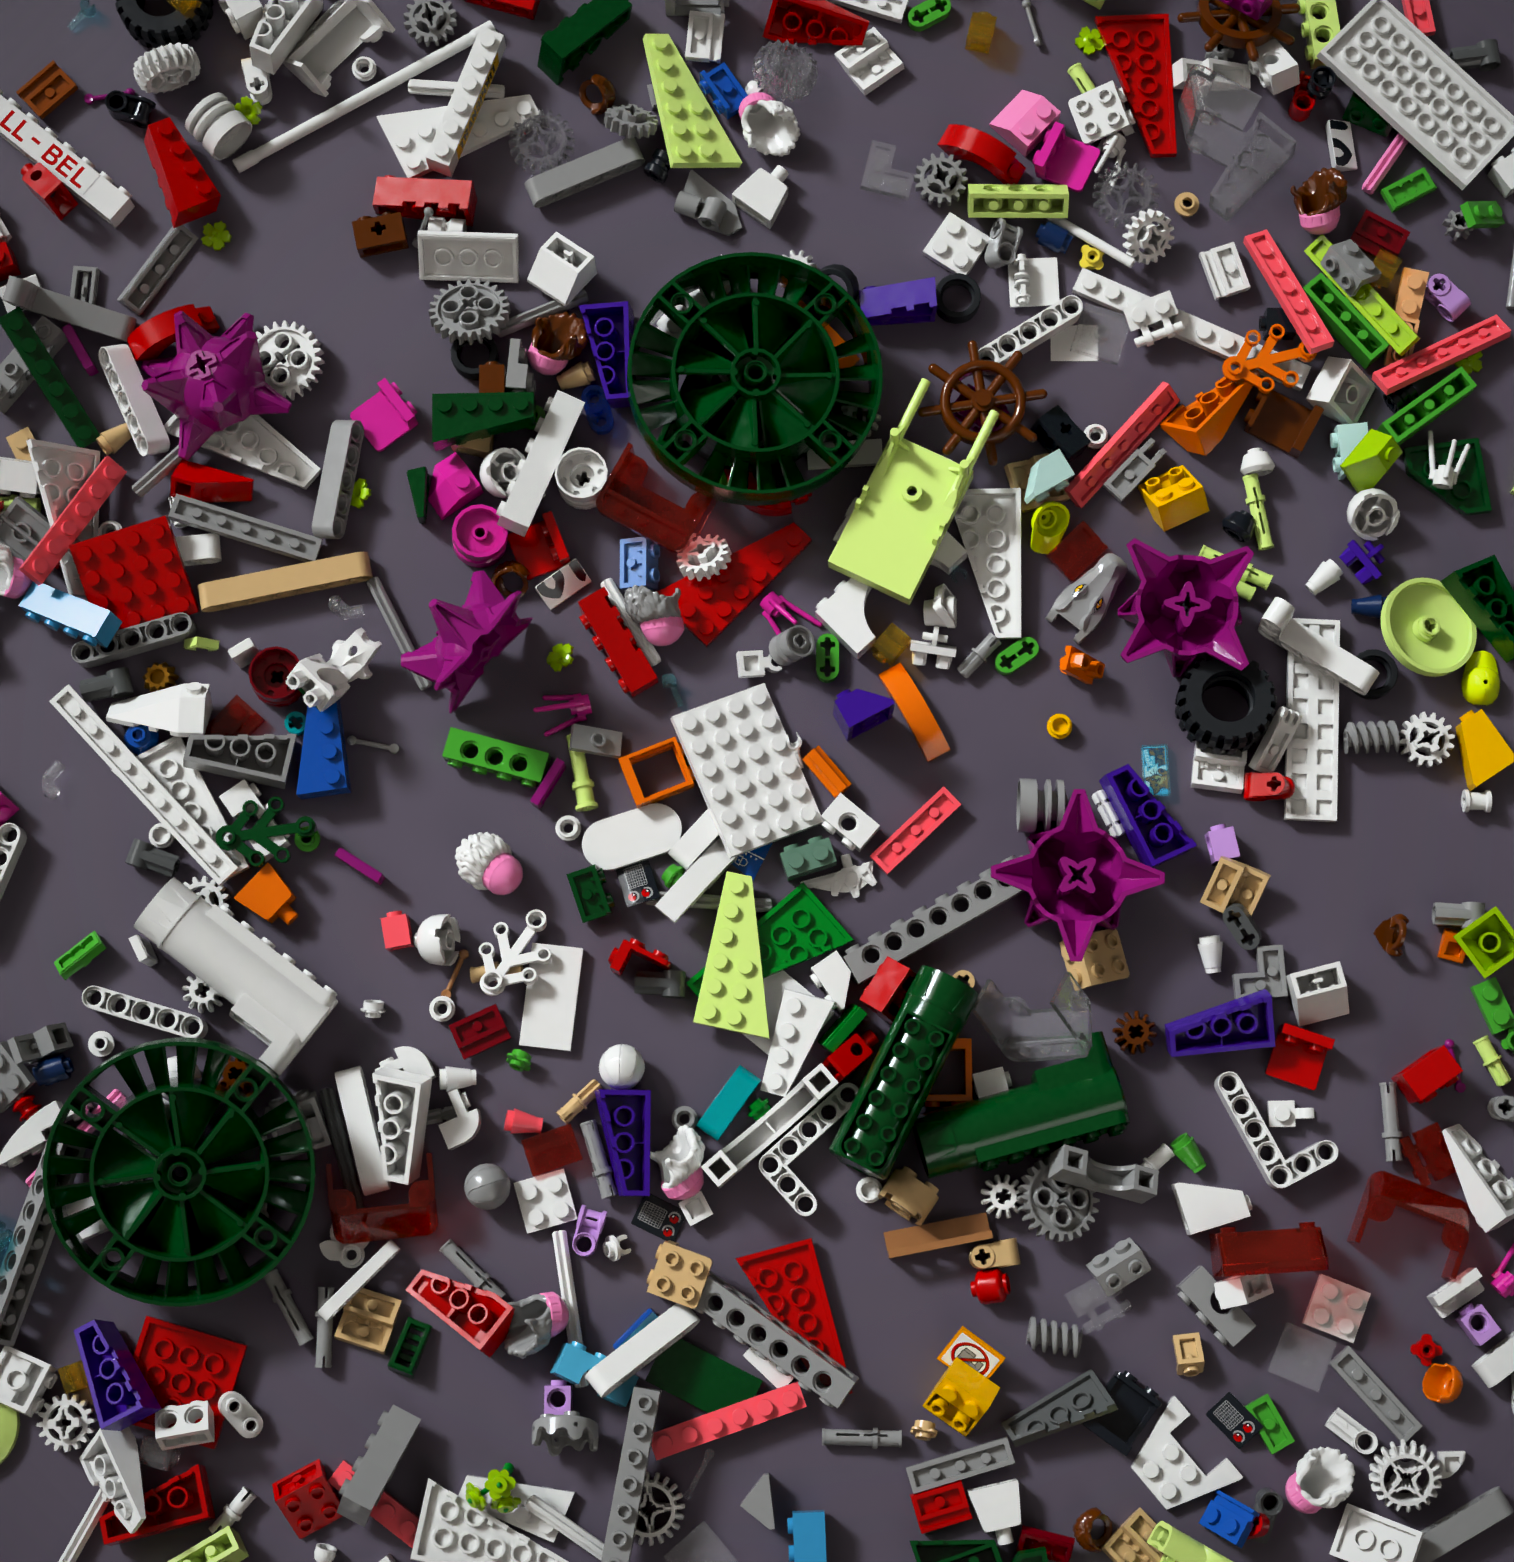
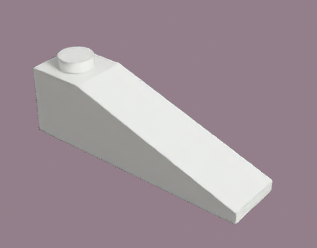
M199 682L184 683L111 703L106 715V721L130 727L145 725L148 726L149 731L157 732L159 729L168 730L171 736L176 737L205 735L213 710L210 684H201Z
M1460 1124L1445 1128L1442 1133L1469 1209L1475 1217L1477 1224L1487 1233L1514 1219V1179L1511 1177L1508 1180L1498 1170L1500 1167L1499 1163L1495 1159L1493 1161L1487 1159L1482 1154L1481 1145Z
M129 1427L121 1431L99 1429L79 1457V1460L90 1483L93 1486L100 1487L103 1491L101 1497L105 1502L111 1501L114 1505L115 1515L128 1532L133 1534L146 1519L136 1438Z

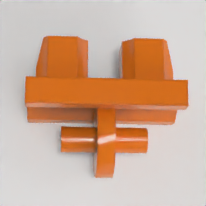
M1066 645V655L1060 659L1059 666L1063 674L1072 676L1085 684H1092L1094 678L1101 679L1103 677L1104 663L1073 646Z

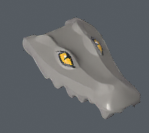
M1113 553L1105 554L1093 568L1068 585L1060 593L1045 619L1052 623L1060 614L1080 630L1073 639L1080 645L1106 616L1117 586L1128 571L1127 564Z

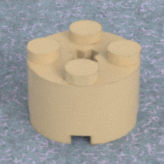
M906 1166L900 1170L895 1169L878 1194V1198L882 1199L885 1197L887 1200L884 1204L908 1221L911 1217L917 1219L915 1224L922 1225L939 1199L937 1196L939 1189L930 1182L922 1183L916 1178L917 1174Z

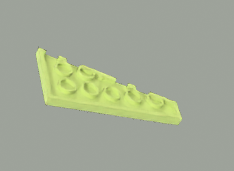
M645 34L643 43L670 168H740L743 162L669 34Z
M727 871L693 1023L770 1039L752 876Z

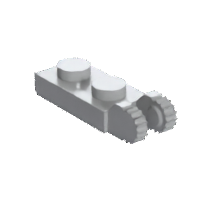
M1152 437L1140 449H1136L1102 486L1120 503L1147 477L1167 453L1162 448L1151 460L1144 455L1156 442Z

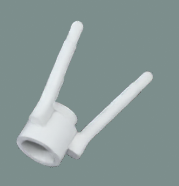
M1117 132L1107 136L1106 139H1101L1097 148L1100 151L1102 150L1103 156L1094 170L1095 173H1099L1108 157L1115 158L1117 156L1109 188L1110 191H1113L1115 188L1122 158L1126 152L1123 148L1126 139Z
M1428 431L1430 465L1428 479L1433 480L1432 486L1440 489H1452L1453 485H1456L1458 474L1466 459L1470 444L1465 445L1454 469L1452 463L1457 440L1453 439L1446 465H1439L1438 469H1436L1433 431Z

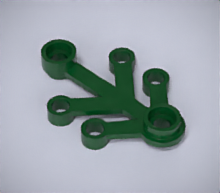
M272 797L268 801L267 810L253 828L242 830L248 820L259 812L258 804L255 801L248 800L243 804V811L232 825L222 826L217 831L216 843L221 849L226 851L236 849L248 858L251 865L261 867L265 863L264 854L260 851H253L242 842L254 840L272 853L279 863H287L291 858L290 851L285 847H279L268 837L298 833L303 838H310L316 833L317 825L312 818L303 816L296 823L267 827L276 814L282 812L285 807V803L280 797ZM274 801L281 802V806L278 809L272 808ZM250 804L255 805V810L252 813L247 812V806ZM303 822L309 823V828L306 831L301 830ZM227 833H232V840L225 842L224 836ZM286 851V858L280 860L278 858L279 852ZM255 855L261 856L259 863H253Z

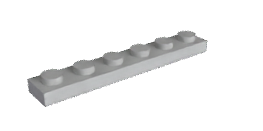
M177 493L168 515L169 520L304 562L317 560L323 542L321 538Z

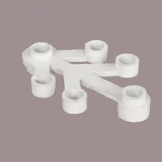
M535 909L527 914V927L511 949L508 940L510 933L508 925L504 922L495 924L493 931L498 939L502 962L497 969H495L493 961L495 955L493 945L485 942L479 946V954L483 959L486 972L480 979V987L485 994L496 996L504 991L505 986L524 982L526 985H532L537 981L535 969L527 967L522 972L507 974L511 967L534 962L542 965L550 963L552 955L547 947H541L537 951L521 954L535 933L541 932L546 928L547 918L543 911ZM536 920H540L542 922L538 926L533 925V922ZM500 928L506 929L503 934L497 933ZM486 948L491 949L489 954H483L482 952ZM542 953L548 954V957L545 959H542L539 956ZM528 973L534 974L531 979L525 978V975ZM492 981L498 982L495 987L489 986V983Z

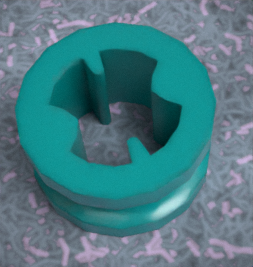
M298 711L289 713L284 721L285 728L291 734L303 735L306 716ZM294 718L297 720L303 719V723H300L302 725L300 729L296 727L291 729L290 725H293L291 721Z

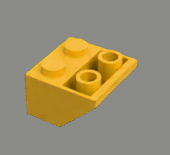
M1183 465L1173 467L1168 472L1149 478L1146 482L1138 485V489L1154 521L1164 532L1210 511L1203 486Z
M956 1357L924 1402L923 1407L966 1437L989 1409L1000 1387Z

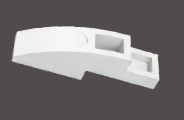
M55 1100L46 1105L20 1126L0 1154V1166L15 1167L23 1162L22 1158L30 1153L34 1156L44 1151L49 1137L48 1132H51L53 1123L63 1106L61 1101ZM92 1103L87 1104L88 1110L94 1108ZM70 1110L65 1123L71 1119L78 1121L82 1118Z

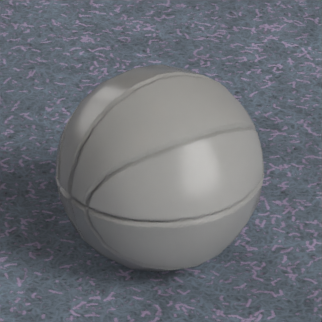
M488 1163L474 1167L466 1176L464 1183L465 1195L469 1202L475 1207L485 1210L501 1206L508 1198L511 1188L507 1173L500 1166Z

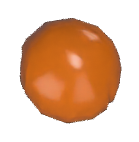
M1447 1363L1443 1365L1432 1364L1426 1371L1422 1381L1424 1395L1427 1399L1441 1404L1453 1402L1459 1397L1463 1388L1462 1373L1455 1366Z

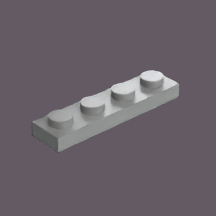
M1346 1346L1328 1363L1399 1442L1401 1439L1407 1442L1422 1427L1418 1420L1350 1346Z
M1003 1437L905 1468L912 1492L916 1494L1014 1464L1015 1461L1008 1438Z

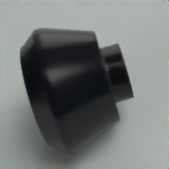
M1244 510L1240 512L1234 511L1222 520V529L1237 541L1243 543L1250 541L1255 528V523L1252 521L1254 517Z

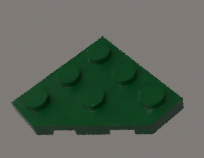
M1479 438L1457 440L1452 463L1454 469L1465 445L1470 444V449L1458 474L1456 485H1453L1452 489L1436 488L1432 486L1433 480L1428 479L1430 473L1428 445L1406 447L1402 450L1406 475L1462 515L1469 516L1490 513L1492 511ZM1452 441L1434 444L1436 469H1438L1439 465H1446Z

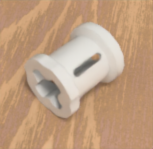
M1464 789L1461 795L1462 811L1467 813L1469 810H1484L1485 813H1490L1492 808L1491 791L1469 792L1468 789Z

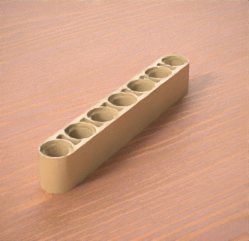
M355 552L199 584L197 589L201 611L215 612L364 582L373 578L368 552Z

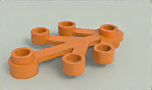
M1274 324L1271 326L1269 337L1256 358L1246 360L1252 347L1257 346L1261 339L1258 331L1250 330L1247 332L1244 338L1245 342L1237 356H1231L1224 361L1222 372L1230 381L1243 379L1256 386L1261 393L1268 394L1274 388V380L1270 377L1260 378L1250 370L1260 369L1282 381L1284 386L1292 388L1296 386L1299 380L1298 374L1295 371L1286 372L1274 364L1294 359L1308 363L1314 360L1317 353L1311 355L1304 351L1305 345L1301 342L1298 348L1270 354L1277 341L1281 340L1285 334V329L1281 324ZM1274 329L1280 330L1281 335H1280V336L1274 335L1273 332H1272V330H1274ZM1254 335L1257 341L1251 342L1248 336ZM1231 365H1238L1240 370L1233 371ZM1287 376H1292V377H1294L1295 382H1293V383L1288 382L1287 379H1286V377H1287ZM1268 382L1271 388L1265 389L1262 383Z

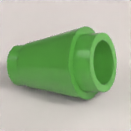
M1184 1133L1170 1144L1173 1148V1153L1193 1173L1199 1172L1207 1165L1193 1136L1190 1137L1187 1133Z

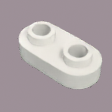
M228 1391L220 1397L218 1401L219 1412L241 1436L254 1438L259 1435L263 1428L262 1417L240 1393ZM236 1401L237 1408L235 1410H230V1404ZM254 1421L253 1428L247 1429V1423Z

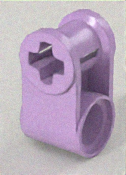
M1435 274L1428 280L1424 298L1438 310L1445 320L1454 322L1471 305L1469 297L1459 290L1444 274ZM1436 285L1440 288L1437 291L1433 288Z
M582 1204L572 1241L573 1250L577 1255L589 1257L595 1253L608 1211L598 1212L587 1209L586 1205ZM586 1217H589V1218H592V1219H596V1220H598V1221L589 1220V1219H586ZM581 1238H589L591 1240L592 1247L589 1251L581 1252L578 1250L577 1244Z

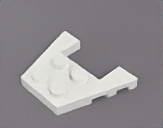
M1175 1396L1170 1398L1167 1407L1156 1422V1426L1131 1465V1469L1166 1510L1243 1478L1228 1458H1225L1205 1475L1174 1439L1170 1432L1191 1415Z

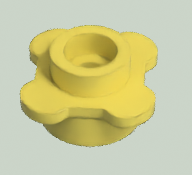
M1083 245L1080 250L1082 253V259L1079 262L1080 267L1089 270H1101L1104 266L1102 257L1105 253L1095 247Z

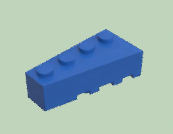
M340 699L323 712H320L316 707L309 708L307 706L296 795L303 800L352 793Z

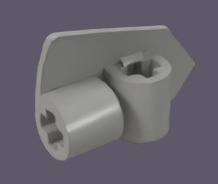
M691 170L684 190L680 191L677 196L674 212L696 219L701 226L727 236L741 230L742 225L735 203L695 171Z

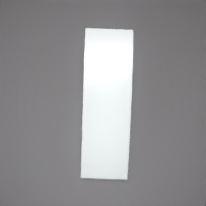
M1181 58L1172 64L1174 89L1225 92L1249 90L1251 88L1250 70L1247 64L1207 58L1204 61Z

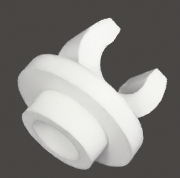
M614 1235L606 1236L603 1243L605 1256L612 1261H618L621 1256L629 1254L631 1248L623 1250L620 1247V1242L627 1239V1235L617 1237Z

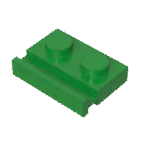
M851 1003L818 1040V1043L824 1049L833 1053L843 1044L849 1034L860 1025L867 1013L861 1007Z

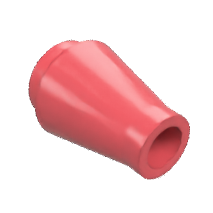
M515 1108L514 1110H507L504 1130L510 1131V1134L541 1133L543 1118Z

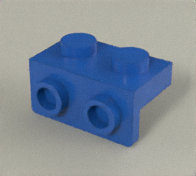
M725 62L708 73L705 70L700 72L699 86L705 95L709 94L714 100L712 104L719 115L723 113L727 120L738 114L740 103L748 95Z

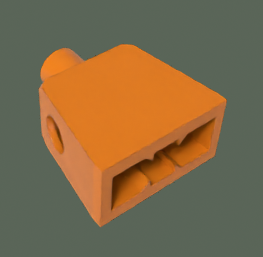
M268 862L234 897L236 901L271 924L280 917L287 925H290L299 915L290 906L296 899V896L277 870Z

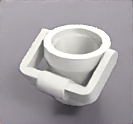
M944 583L935 587L934 599L924 601L923 613L926 626L956 628L957 599Z

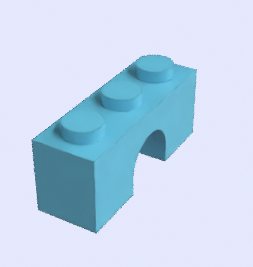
M572 1341L571 1344L564 1343L550 1373L572 1384H579L583 1374L607 1356L598 1352L594 1356L586 1352V1346L576 1341ZM633 1375L603 1399L619 1407H626L639 1377Z

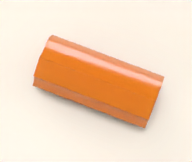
M820 746L812 749L802 759L835 799L852 785Z

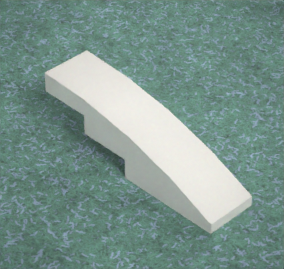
M719 838L680 877L655 907L675 924L688 908L693 906L704 892L712 887L738 856L729 859L722 840Z

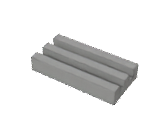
M73 266L70 297L77 299L80 272H84L80 300L87 301L89 275L92 273L89 303L96 305L100 269L98 267Z

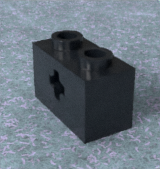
M1056 405L1039 417L1030 429L1037 435V441L1049 454L1060 449L1068 463L1081 455L1091 442L1059 405Z

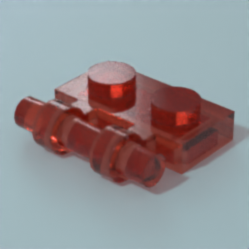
M1438 1122L1412 1133L1415 1144L1412 1143L1409 1136L1399 1140L1403 1147L1401 1151L1405 1158L1408 1157L1414 1169L1412 1173L1415 1179L1419 1180L1422 1188L1432 1184L1428 1176L1430 1172L1435 1181L1456 1172ZM1419 1151L1427 1164L1423 1166L1417 1152Z

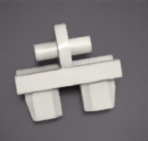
M934 626L933 633L923 632L922 639L931 640V643L911 640L912 664L925 666L927 653L937 655L936 668L948 670L952 657L956 656V646L937 644V642L947 643L948 635L938 634L939 627Z

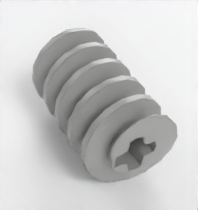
M1389 720L1387 725L1384 721H1378L1377 725L1373 721H1369L1366 726L1364 722L1359 721L1356 727L1353 722H1348L1343 734L1345 754H1348L1350 747H1353L1355 754H1358L1361 746H1363L1365 754L1369 753L1370 746H1373L1375 753H1379L1380 746L1384 747L1386 753H1389L1391 745L1394 746L1396 752L1399 750V731L1393 720Z
M1031 1316L1027 1330L1026 1345L1030 1342L1032 1350L1035 1351L1038 1344H1041L1042 1352L1044 1353L1051 1346L1052 1352L1055 1355L1058 1349L1062 1348L1063 1356H1067L1069 1350H1072L1074 1358H1077L1081 1348L1083 1328L1079 1332L1077 1324H1073L1068 1331L1067 1323L1062 1322L1058 1329L1055 1320H1052L1047 1327V1321L1043 1318L1037 1325L1036 1318Z

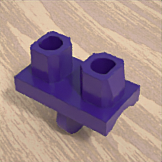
M1355 540L1347 544L1349 547L1340 555V559L1347 567L1351 566L1358 559L1364 564L1365 567L1355 574V577L1362 585L1374 579L1378 580L1383 576V573L1371 560L1374 557L1379 564L1385 561V558L1380 554L1385 548L1382 543L1375 547L1370 540L1366 542L1364 547L1369 551L1368 554L1364 552Z

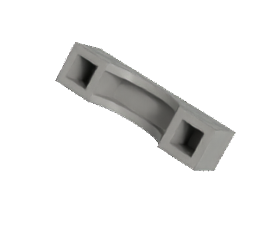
M1064 1144L1050 1154L1048 1178L1143 1204L1157 1195L1159 1170L1137 1164L1128 1166L1102 1164L1092 1160L1088 1156L1087 1150Z

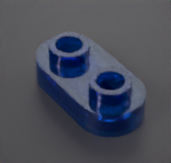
M590 385L583 390L581 395L582 401L585 402L584 410L591 430L596 434L604 435L609 433L614 427L613 414L606 400L603 388L598 385ZM596 396L599 398V401L592 403L590 399ZM603 419L606 421V424L599 426L597 422Z

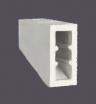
M1180 1182L1171 1184L1187 1235L1251 1216L1249 1212L1252 1210L1250 1198L1248 1195H1244L1241 1190Z

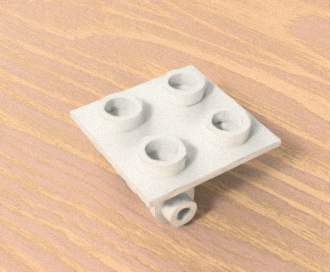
M1017 254L1014 262L1008 264L1010 307L1051 306L1060 300L1057 257L1026 258V254Z

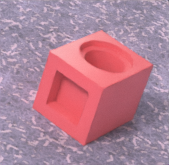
M393 911L386 913L387 917L380 918L385 949L393 951L414 947L410 919L407 914H402V911Z

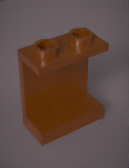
M1274 390L1268 394H1263L1259 391L1255 399L1259 404L1255 410L1250 408L1244 422L1248 424L1244 431L1297 459L1324 409L1315 405L1310 410Z

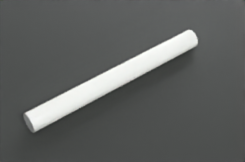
M1048 218V221L1068 230L1072 235L1129 268L1133 267L1136 259L1067 219Z

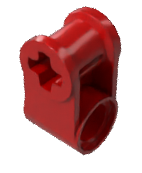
M1301 70L1299 74L1300 84L1294 88V94L1288 110L1291 119L1297 122L1308 119L1316 102L1306 91V86L1311 76L1306 75L1305 71ZM1297 104L1304 105L1306 109L1299 108Z
M1249 772L1244 774V800L1288 799L1295 792L1294 781L1280 773Z

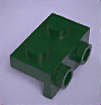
M1353 91L1342 119L1388 137L1392 126Z
M594 864L566 874L583 923L613 913L611 908L615 907L611 892H605L603 883H606L607 880L603 868L598 869L597 865Z

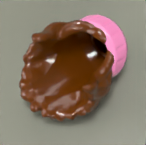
M1322 168L1321 172L1315 171L1307 181L1303 182V186L1299 187L1298 190H1296L1294 185L1290 189L1291 194L1294 196V204L1299 212L1300 225L1310 234L1324 235L1337 227L1341 215L1340 205L1347 199L1348 184L1340 170L1336 168Z
M568 312L549 315L548 318L544 317L543 319L538 317L532 332V343L527 353L528 361L532 368L540 374L556 375L566 367L568 361L578 357L588 343L584 320L577 318L575 313L569 315Z

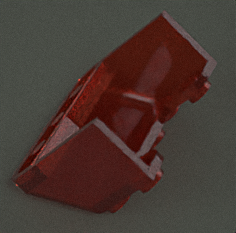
M628 443L596 499L597 509L604 517L673 553L681 552L700 533L718 500L696 492L690 497L685 508H682L642 487L641 484L648 473V466L642 458L635 455L633 445Z

